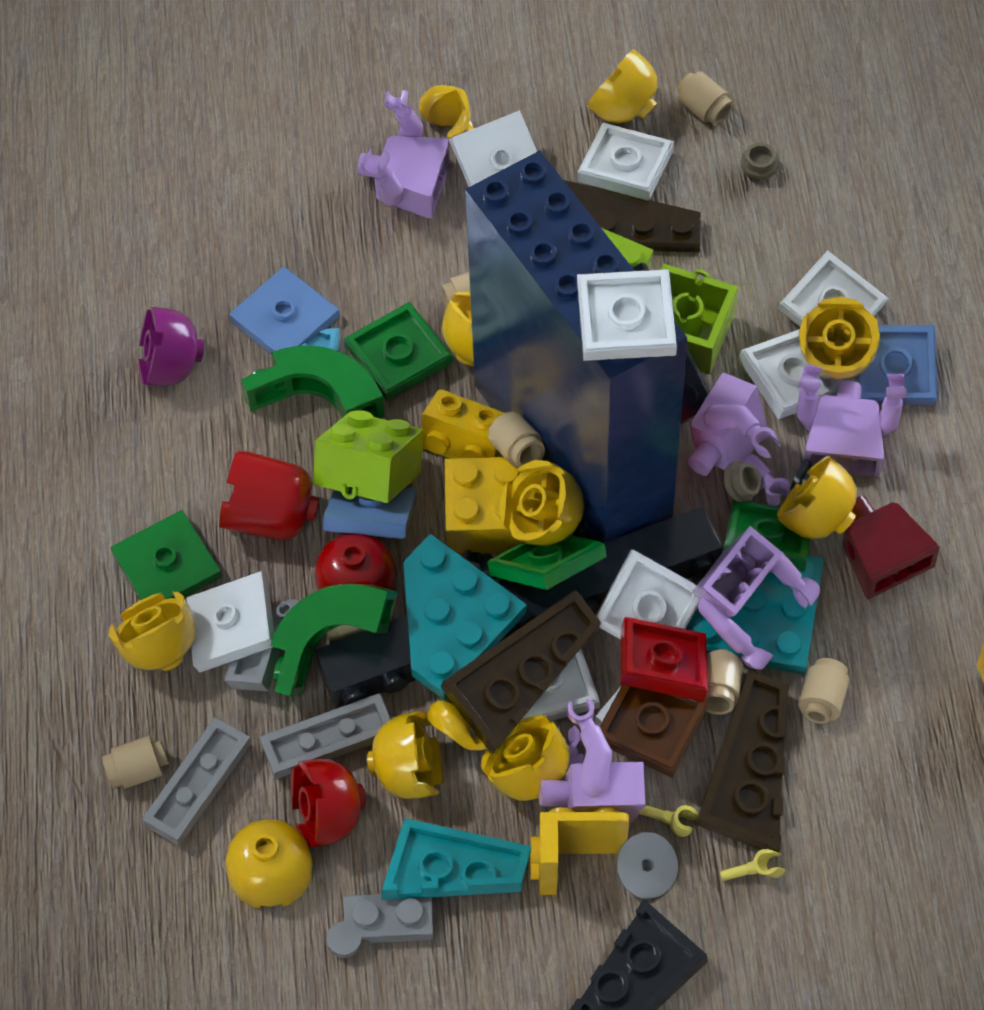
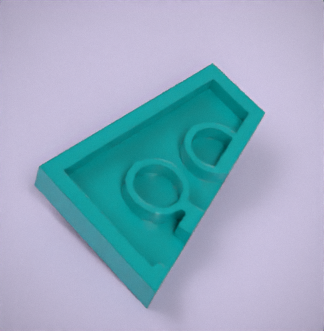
M404 818L382 888V900L521 892L530 861L531 846Z

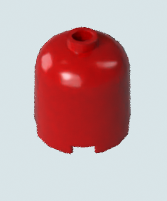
M239 450L235 453L227 478V484L234 485V489L229 502L222 501L219 528L276 540H289L302 532L306 520L315 521L320 497L312 496L313 482L310 474L304 468L296 464L248 451Z

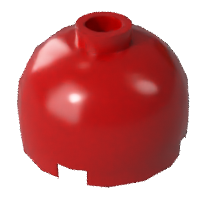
M347 533L339 535L324 546L317 557L314 578L317 590L339 584H366L396 591L397 570L390 550L381 540L373 536Z
M311 759L299 761L300 766H294L291 775L292 810L300 809L305 824L295 823L296 828L306 839L309 847L323 846L343 840L352 833L358 823L360 810L366 807V793L361 783L357 784L353 774L343 764L334 760Z

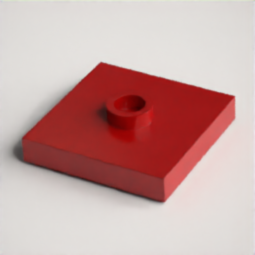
M624 617L621 625L620 684L704 701L708 692L706 634Z

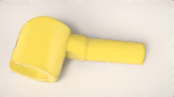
M645 805L639 813L640 815L669 824L670 830L677 837L688 836L693 830L692 827L681 824L678 819L679 817L691 821L696 820L698 817L696 809L688 805L680 806L675 812L664 811Z
M762 849L757 852L753 861L720 871L722 881L757 873L771 878H779L784 874L785 869L774 867L768 870L767 863L770 858L780 856L781 853Z

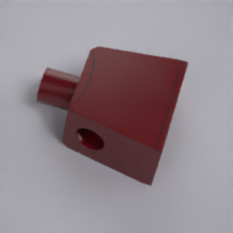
M865 496L857 497L851 511L856 516L851 525L844 531L842 544L867 600L935 567L940 549L939 545L898 503L891 502L875 510Z

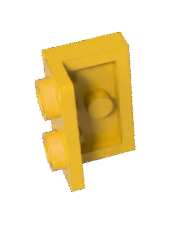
M439 389L422 413L421 428L424 429L423 449L449 459L500 457V452L488 439V432L494 420L505 412Z

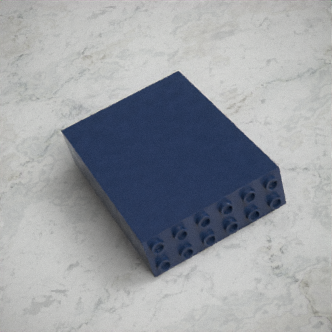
M538 151L465 189L475 387L491 408L505 413H519L540 434L545 447L542 461L556 464L575 477L583 493L584 510L582 516L585 517L586 527L589 528L588 538L605 543L673 518L687 336L674 321L677 344L676 356L583 361L577 275L632 272L635 270L542 152Z

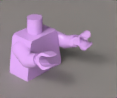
M402 90L401 97H393L390 95V91H386L384 106L395 111V117L401 125L398 136L387 138L381 156L371 154V148L367 153L362 152L358 161L357 173L358 175L375 178L376 198L385 205L395 206L433 219L451 162L449 139L422 137L423 123L412 107L407 105L408 91Z
M805 364L798 385L801 389L799 390L797 406L799 421L810 431L804 460L812 461V466H814L821 459L830 456L849 474L880 477L884 459L882 438L898 429L903 406L901 398H907V392L904 388V374H886L889 380V387H886V397L882 404V411L879 412L878 402L861 399V385L851 380L839 382L837 385V396H821L818 404V390L821 386V380L817 379V376L823 368Z
M723 372L691 422L690 429L696 450L688 459V465L696 473L707 476L714 466L726 470V467L732 462L743 461L751 463L760 474V488L765 489L767 504L778 506L781 503L780 494L787 496L790 493L789 481L786 478L774 479L773 472L756 455L751 454L755 449L760 456L771 458L768 450L759 445L765 439L773 440L778 446H781L775 432L766 425L758 387Z
M750 526L724 550L693 590V594L700 599L698 609L702 616L736 653L743 654L740 658L741 661L749 668L760 670L767 665L773 655L761 648L754 647L751 643V638L730 617L738 613L769 572L774 573L783 585H788L793 590L796 601L803 608H806L808 604L810 606L813 605L819 596L820 587L818 583L810 578L804 577L801 579V572L783 552Z
M587 699L589 712L586 715L578 716L573 712L571 701L568 704V717L573 723L579 725L581 733L575 725L569 729V768L563 780H541L539 804L544 807L570 808L575 812H593L595 809L604 807L615 808L619 812L629 814L630 827L645 806L643 762H612V750L600 726L595 725L593 721V702ZM580 738L586 749L585 757L583 753H579L576 746Z

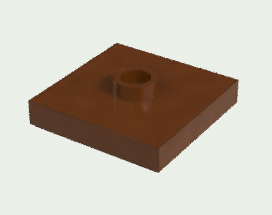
M622 685L600 728L612 751L636 762H643L645 766L673 778L709 709L710 701L706 699L699 701Z

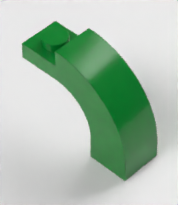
M293 346L271 352L274 366L255 370L249 376L241 379L244 399L250 412L290 396L310 394L329 401L338 410L341 418L350 411L356 410L370 412L376 418L385 417L383 395L369 372L353 358L333 349L320 346Z
M339 584L317 590L300 600L284 616L270 644L272 647L285 650L284 657L281 656L278 659L274 669L273 679L277 681L274 692L287 696L303 694L314 651L320 640L331 630L342 625H350L374 633H387L398 592L374 585Z

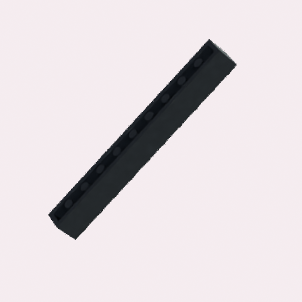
M703 507L605 542L607 557L548 590L509 580L497 582L527 604V613L502 640L575 590L596 615L631 550H635L685 579L693 576L697 578L704 577L722 554L723 546ZM407 616L391 621L387 633L364 631L315 649L318 669L335 709L378 693L398 692L405 688L408 683L417 680L412 676Z

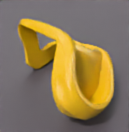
M436 85L428 89L420 98L419 110L425 121L437 126H454L447 133V139L462 134L465 130L474 129L470 121L471 113L467 94L463 89L454 86Z
M437 700L430 706L427 720L434 727L465 749H487L479 737L472 738L468 729L470 725L453 704ZM516 726V727L514 728V730L508 735L507 738H509V737L516 731L517 726Z

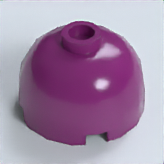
M150 307L151 310L147 309L145 312L140 334L139 346H144V359H138L139 377L141 383L146 385H175L184 381L190 375L195 362L202 361L204 341L203 339H197L194 324L189 317L180 311Z

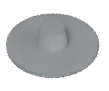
M652 832L638 833L627 839L620 848L616 864L617 874L624 888L634 896L645 899L656 898L667 892L676 879L678 872L677 855L672 845L659 834Z

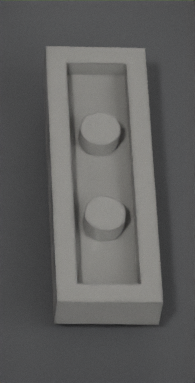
M380 693L260 736V742L274 779L277 780L291 775L294 766H300L299 761L311 759L332 760L372 745L378 730L390 719V716Z
M214 717L143 816V825L180 846L251 746L250 736Z

